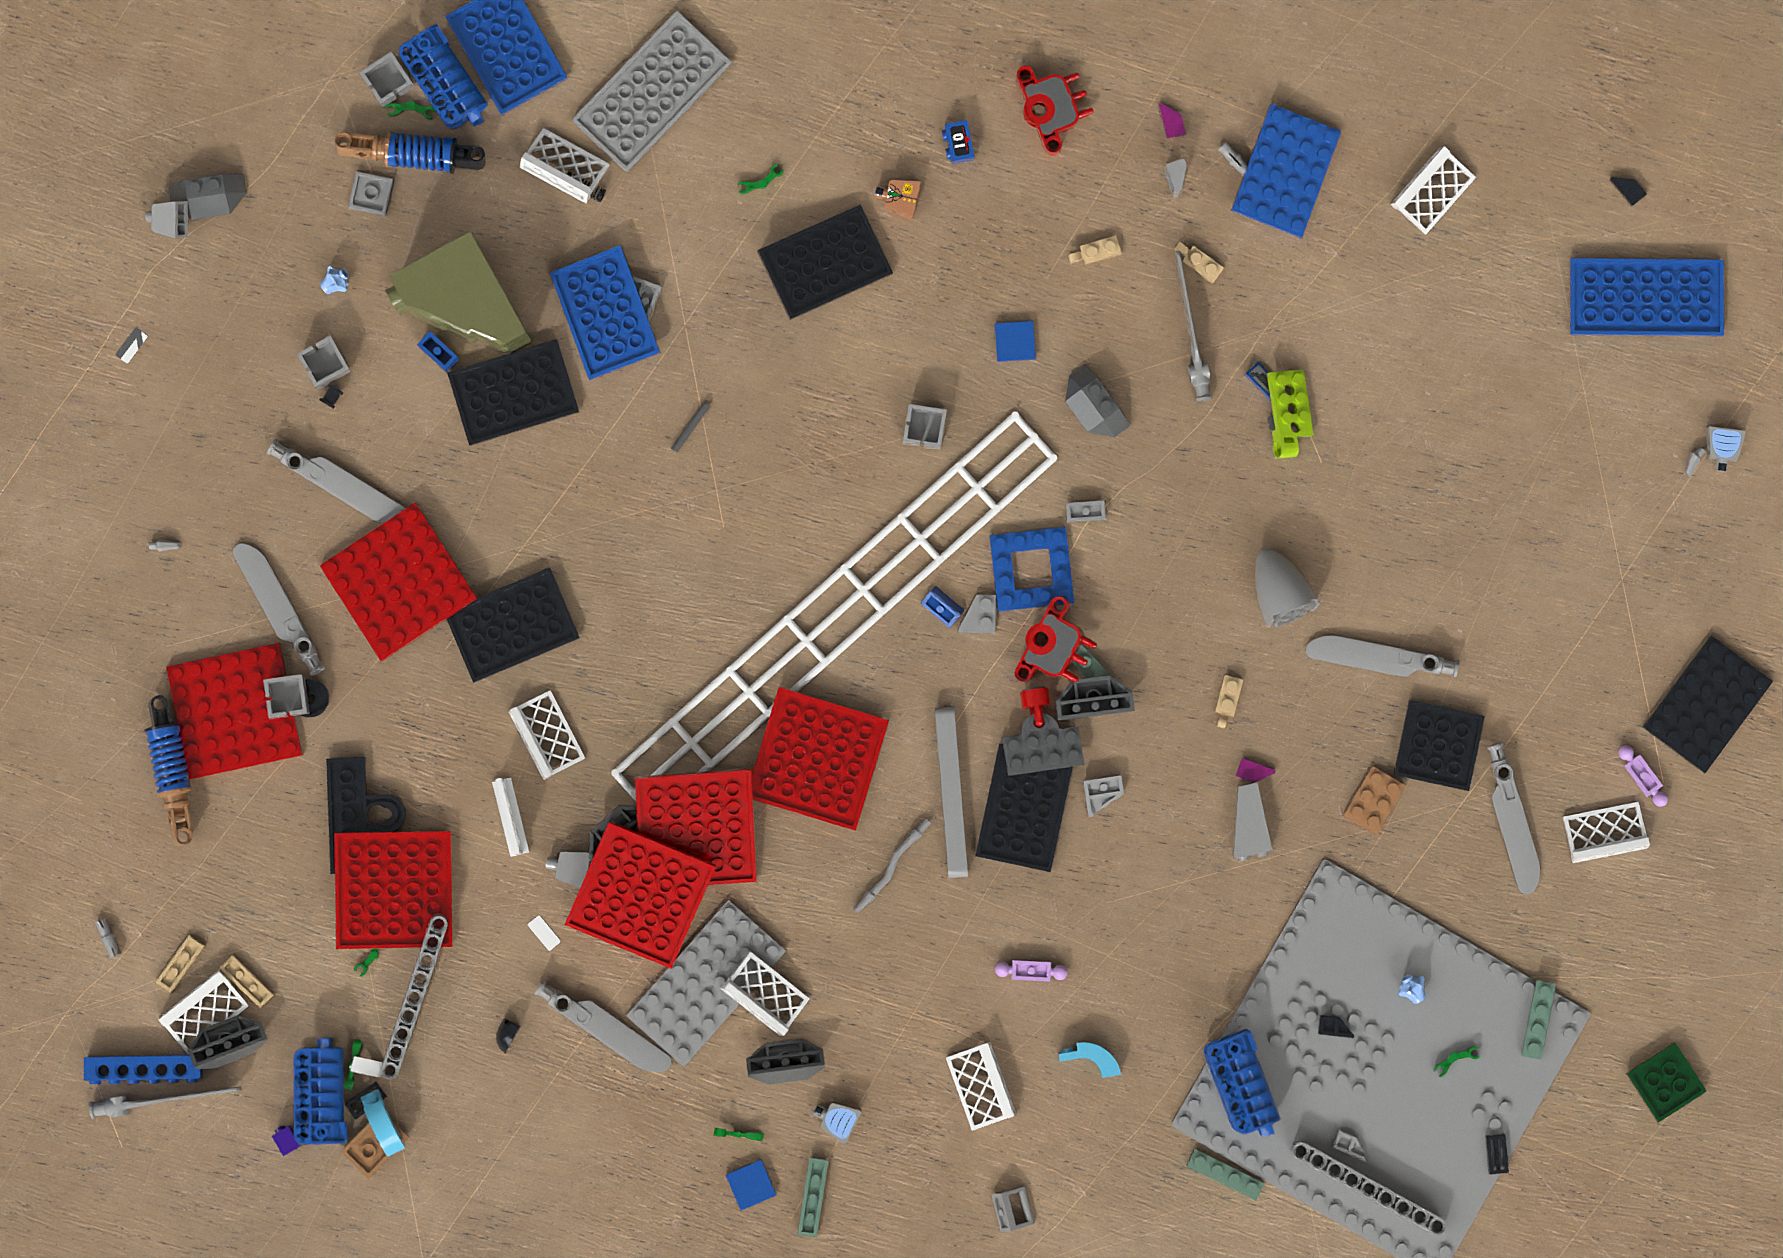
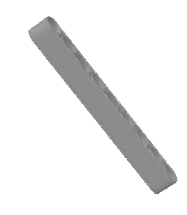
M954 706L935 708L948 877H968Z
M434 914L429 921L382 1062L381 1073L386 1079H394L399 1073L447 929V919L443 914ZM438 918L444 921V925L440 928L433 925L434 920ZM430 937L438 939V943L435 946L428 945L427 940ZM424 955H429L432 961L429 964H424L421 962V958ZM419 973L426 976L425 981L421 983L415 980V976ZM417 992L420 997L418 1000L412 1001L409 998V994ZM411 1010L414 1013L413 1017L410 1019L404 1018V1011ZM404 1028L408 1033L405 1037H399L397 1031ZM399 1047L402 1051L399 1055H393L391 1049ZM387 1065L395 1067V1071L391 1074L386 1073L384 1069Z
M1297 1142L1292 1145L1291 1155L1300 1162L1431 1234L1441 1235L1445 1232V1221L1435 1214L1306 1143ZM1299 1145L1305 1148V1154L1301 1157L1295 1151ZM1315 1155H1320L1322 1158V1163L1319 1166L1313 1164L1312 1159ZM1333 1164L1339 1167V1172L1336 1175L1330 1173V1166ZM1351 1173L1356 1177V1181L1352 1185L1346 1179ZM1366 1183H1370L1373 1186V1191L1370 1194L1364 1192V1185ZM1384 1192H1387L1390 1196V1200L1387 1203L1381 1201V1195ZM1400 1202H1405L1407 1205V1209L1403 1213L1398 1210ZM1418 1211L1424 1214V1219L1421 1222L1415 1220V1214ZM1437 1220L1440 1222L1441 1228L1435 1232L1432 1229V1223Z

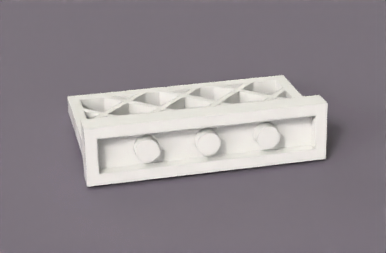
M543 128L527 153L525 152L522 156L520 168L587 203L591 193L610 164ZM544 136L550 138L552 144L543 145L542 138ZM565 146L568 148L569 153L559 154L557 147ZM554 148L556 155L546 156L545 149ZM541 150L543 157L535 158L531 154L534 151ZM581 155L585 158L586 162L576 163L574 156ZM571 157L573 164L563 166L561 159ZM558 159L559 167L549 165L548 161ZM598 164L603 168L601 171L593 172L591 165ZM587 166L589 173L580 175L578 167ZM575 169L576 176L566 175L565 170ZM591 177V186L588 187L583 184L581 179Z
M1445 146L1440 147L1390 204L1395 209H1398L1424 234L1430 231L1476 178L1449 153L1450 151ZM1447 159L1453 162V171H1444L1443 163ZM1445 173H1454V184L1444 185ZM1457 173H1465L1469 179L1464 184H1458ZM1434 174H1441V185L1431 186V177ZM1441 187L1442 199H1432V188ZM1445 187H1454L1455 195L1452 198H1445ZM1421 188H1428L1429 199L1419 200ZM1429 201V213H1420L1419 202ZM1432 201H1442V210L1440 212L1433 213ZM1416 202V214H1409L1404 209L1408 203ZM1420 215H1430V223L1426 228L1420 224Z
M551 690L509 710V714L543 780L585 759ZM547 696L552 702L550 710L539 707L541 699ZM527 706L536 708L533 719L526 717L522 709ZM538 709L549 713L546 723L535 720ZM551 714L559 716L561 720L559 727L548 724ZM534 722L544 725L542 735L533 733L532 726ZM547 726L557 729L554 740L544 737ZM559 731L568 733L569 740L567 744L557 741ZM543 739L553 742L551 752L542 750L541 743ZM555 744L566 747L563 757L553 754ZM568 748L575 749L579 757L574 760L565 758ZM551 756L562 759L560 767L555 770L549 764Z
M495 779L496 781L492 782L510 857L529 853L512 779Z
M1639 802L1563 817L1572 864L1647 849L1650 846ZM1635 807L1637 816L1634 820L1623 815L1627 809ZM1609 812H1614L1620 816L1615 824L1605 819ZM1589 816H1596L1601 820L1596 828L1586 822ZM1621 817L1631 823L1626 832L1616 826ZM1576 819L1582 823L1577 832L1570 828L1569 820ZM1602 821L1612 827L1608 835L1598 830ZM1583 825L1593 830L1589 839L1579 834ZM1635 825L1640 829L1642 836L1633 837L1628 832ZM1614 828L1624 834L1619 841L1609 837ZM1595 832L1605 838L1602 844L1596 845L1590 841ZM1576 836L1586 841L1583 848L1575 849L1573 841Z
M752 952L746 955L728 981L724 982L720 988L780 1036L786 1034L788 1027L809 1001L806 995ZM750 958L756 961L757 970L747 971L746 963ZM768 971L771 973L772 982L762 983L761 972ZM758 973L759 984L749 985L748 974ZM744 974L746 986H738L733 982L737 975ZM783 983L786 985L787 994L777 995L776 984ZM772 984L774 996L764 997L763 985ZM759 986L760 997H751L749 987ZM791 995H798L803 999L799 1006L792 1007ZM787 996L788 1007L778 1008L777 997ZM774 998L775 1009L768 1010L765 1008L764 999ZM789 1010L790 1018L786 1023L780 1020L779 1011Z
M220 969L159 1017L160 1023L167 1028L187 1054H189V1048L184 1043V1035L197 1037L200 1023H209L211 1025L219 1023V1021H214L215 1011H225V1020L237 1016L249 1006ZM223 982L229 988L228 995L217 994V987ZM205 996L214 997L213 1007L202 1006V999ZM216 997L228 998L227 1009L215 1008ZM230 998L238 999L243 1005L237 1010L229 1009ZM190 1008L199 1009L198 1019L186 1018L187 1011ZM201 1009L213 1010L212 1021L200 1020ZM175 1020L184 1021L183 1032L174 1031L170 1024ZM186 1021L197 1022L196 1033L185 1032Z
M991 1042L946 1057L972 1131L1017 1114ZM978 1050L982 1056L979 1064L969 1060L972 1052ZM960 1058L965 1061L962 1070L954 1068L953 1059ZM968 1062L978 1067L974 1076L964 1072ZM980 1068L988 1073L986 1083L976 1078ZM962 1075L972 1079L968 1089L960 1085L959 1080ZM974 1080L984 1085L980 1095L970 1090ZM986 1087L994 1090L995 1096L993 1100L982 1096ZM968 1093L979 1097L975 1107L967 1104L966 1098ZM981 1099L991 1103L987 1113L977 1109ZM992 1106L999 1107L1003 1116L996 1118L989 1115ZM975 1111L985 1115L983 1122L975 1125L972 1118Z

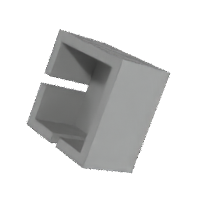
M392 52L359 72L382 108L396 100V94L402 96L414 88L411 80Z
M331 335L316 343L319 350L316 351L313 346H310L297 353L317 390L351 372Z
M909 404L906 423L910 425H905L903 444L920 447V443H924L925 448L941 450L947 410Z
M300 674L264 680L265 695L267 698H272V701H266L268 717L270 719L289 717L288 713L291 716L310 714L305 675Z

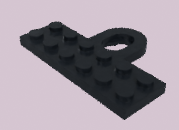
M366 757L326 759L330 874H335L334 833L395 832L403 825L406 818L405 806L397 797L392 795H367ZM380 805L383 808L390 809L392 816L381 823L375 824L369 820L368 811L372 806Z

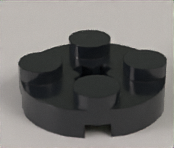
M306 679L307 694L314 695L315 698L312 704L308 702L310 714H303L301 716L314 718L326 710L329 705V693L322 683Z

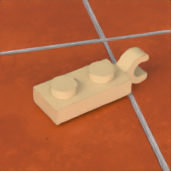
M1115 235L1081 245L1079 247L1081 252L1069 254L1068 258L1070 264L1083 260L1084 264L1087 265L1121 255L1122 252Z
M1179 242L1174 249L1175 251H1180V254L1185 257L1182 260L1185 265L1212 284L1224 269V267L1195 246L1189 250L1184 244Z
M1224 675L1215 713L1220 714L1217 724L1219 728L1224 729L1226 727L1228 716L1234 717L1243 684L1242 679Z

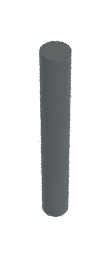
M703 402L671 449L677 453L710 405Z

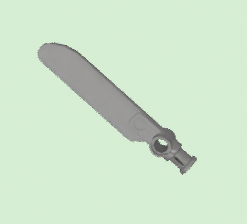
M1175 251L1176 267L1193 365H1188L1189 378L1196 390L1197 398L1195 401H1208L1213 399L1208 388L1210 383L1209 367L1207 362H1201L1180 251Z
M276 439L267 451L268 455L272 454L280 459V463L377 522L385 523L406 509L326 458L307 459L292 448L287 449L279 444ZM294 456L300 458L301 463L298 467H294L291 464V459Z
M241 543L235 546L233 556L277 636L280 639L293 643L295 651L299 654L301 660L306 662L311 671L309 673L311 676L322 672L326 667L320 662L314 643L310 639L265 556L250 545ZM308 642V650L302 652L300 649L301 644Z
M1323 636L1314 639L1306 647V654L1311 659L1401 677H1407L1417 670L1439 675L1445 673L1457 677L1460 662L1459 660H1456V662L1444 660V657L1340 636ZM1431 658L1434 660L1435 665L1432 669L1425 667V659Z
M1502 742L1487 747L1493 761L1491 762L1493 775L1498 784L1492 794V802L1518 889L1523 894H1531L1538 885L1540 864L1515 783L1513 770L1508 758L1505 757L1503 751L1504 744ZM1502 767H1505L1508 771L1507 776L1504 778L1498 775V771Z
M545 980L534 993L536 996L540 995L551 1007L638 1068L648 1072L667 1071L671 1066V1058L666 1053L592 1001L575 1002L559 989L555 990L546 984L547 981ZM561 998L568 1000V1007L565 1009H561L557 1005L558 1000Z
M241 1086L132 1101H128L127 1095L106 1099L105 1102H89V1113L91 1119L102 1115H107L108 1117L130 1115L129 1109L238 1092L242 1091Z

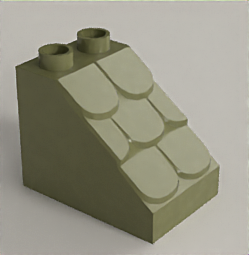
M471 231L389 275L393 286L385 291L399 315L409 311L415 319L438 330H448L473 343L480 341L502 352L513 353L532 342Z

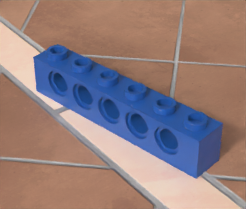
M190 1055L84 1057V1081H89V1084H101V1080H109V1084H120V1080H128V1084L140 1083V1080H147V1083H159V1079H167V1083H178V1079H186V1082H198V1079L203 1078V1069L194 1068ZM181 1063L187 1068L185 1074H180L177 1070L178 1065ZM123 1064L129 1069L128 1074L125 1076L120 1073V1067ZM142 1064L148 1068L146 1075H142L139 1072V1067ZM160 1064L167 1066V1072L164 1075L158 1071ZM103 1065L109 1068L107 1076L102 1075L100 1072Z

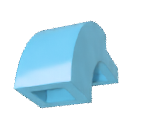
M1076 1042L1077 1050L1073 1051V1047L1061 1049L1062 1053H1058L1060 1062L1078 1058L1092 1060L1098 1066L1102 1078L1121 1075L1120 1068L1114 1057L1107 1050L1096 1044Z
M377 1089L361 1097L368 1121L386 1155L390 1156L405 1149L400 1133L387 1111L380 1091Z

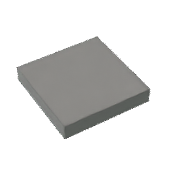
M356 171L348 209L386 217L394 179Z

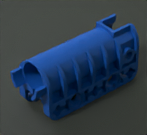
M435 24L404 43L399 48V55L449 129H458L468 121L476 127L484 122L480 113L488 106V103L449 47L450 43L439 26ZM408 54L413 56L414 60L412 62L408 57ZM418 69H423L421 73H416ZM427 80H429V83L435 89V92L433 94L431 89L426 85ZM440 100H445L443 104H437ZM449 111L452 117L454 118L452 120L447 116V113Z
M1248 1029L1240 1030L1207 1043L1203 1048V1054L1231 1127L1240 1134H1249L1256 1130L1263 1137L1274 1134L1272 1124L1281 1120V1117L1255 1050L1258 1049L1251 1031ZM1213 1048L1217 1049L1215 1056L1211 1055ZM1221 1065H1223L1224 1072L1221 1075H1219L1217 1070ZM1226 1084L1231 1085V1087L1229 1088V1092L1225 1091V1089H1227ZM1238 1102V1108L1232 1111V1104ZM1240 1120H1244L1245 1122L1244 1124H1242L1243 1128L1239 1127L1241 1125Z
M333 1038L317 1039V1048L299 1049L294 1054V1138L299 1144H344L347 1142V1121H344L343 1048L333 1047ZM305 1054L308 1056V1059H301V1055ZM301 1064L304 1066L309 1065V1067L301 1068ZM303 1071L308 1074L307 1081H303L301 1078ZM309 1085L308 1088H301V1086ZM305 1093L308 1095V1098L305 1099L301 1094ZM302 1103L305 1105L309 1104V1106L301 1107ZM303 1110L307 1111L309 1115L307 1120H304L301 1116ZM309 1124L308 1127H301V1125ZM302 1132H305L309 1136L305 1138V1136H302Z

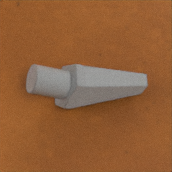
M1701 447L1696 452L1691 451L1685 469L1688 477L1692 475L1701 462L1699 458L1706 453Z
M158 539L157 542H149V549H157L159 552L181 547L180 542Z

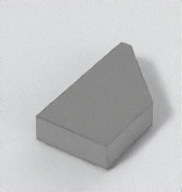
M1338 1130L1332 1148L1366 1161L1358 1138Z

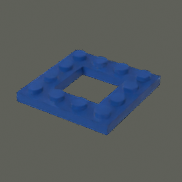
M1066 527L989 536L998 612L1049 606L1055 597H1065L1070 601V604L1074 603ZM1049 549L1053 586L1015 590L1011 553ZM1059 600L1056 605H1064V602Z

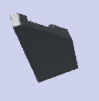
M1617 177L1609 179L1631 207L1647 195L1635 179Z
M1320 1015L1319 1035L1354 1038L1353 1033L1340 1017Z

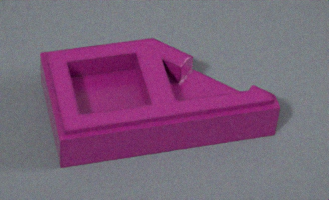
M1159 104L1167 139L1186 135L1182 116L1167 106Z
M1242 758L1235 776L1254 783L1274 774L1276 771Z

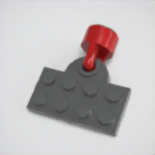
M1040 686L1021 690L1022 709H1029L1030 716L1024 721L1021 735L1002 738L1008 776L1084 765L1079 726L1059 729L1056 720L1044 713L1043 707L1051 705L1048 688Z

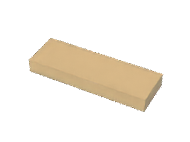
M188 935L155 982L172 993L205 945L193 936Z
M234 954L219 968L260 1009L275 995Z

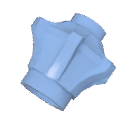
M330 265L327 268L326 276L320 282V286L327 294L336 291L346 292V286L349 285L347 282L349 275L345 269H335Z
M1411 974L1405 975L1401 979L1402 984L1399 986L1400 991L1398 994L1412 1000L1414 1004L1423 1001L1426 998L1424 992L1425 978L1423 976L1414 977Z

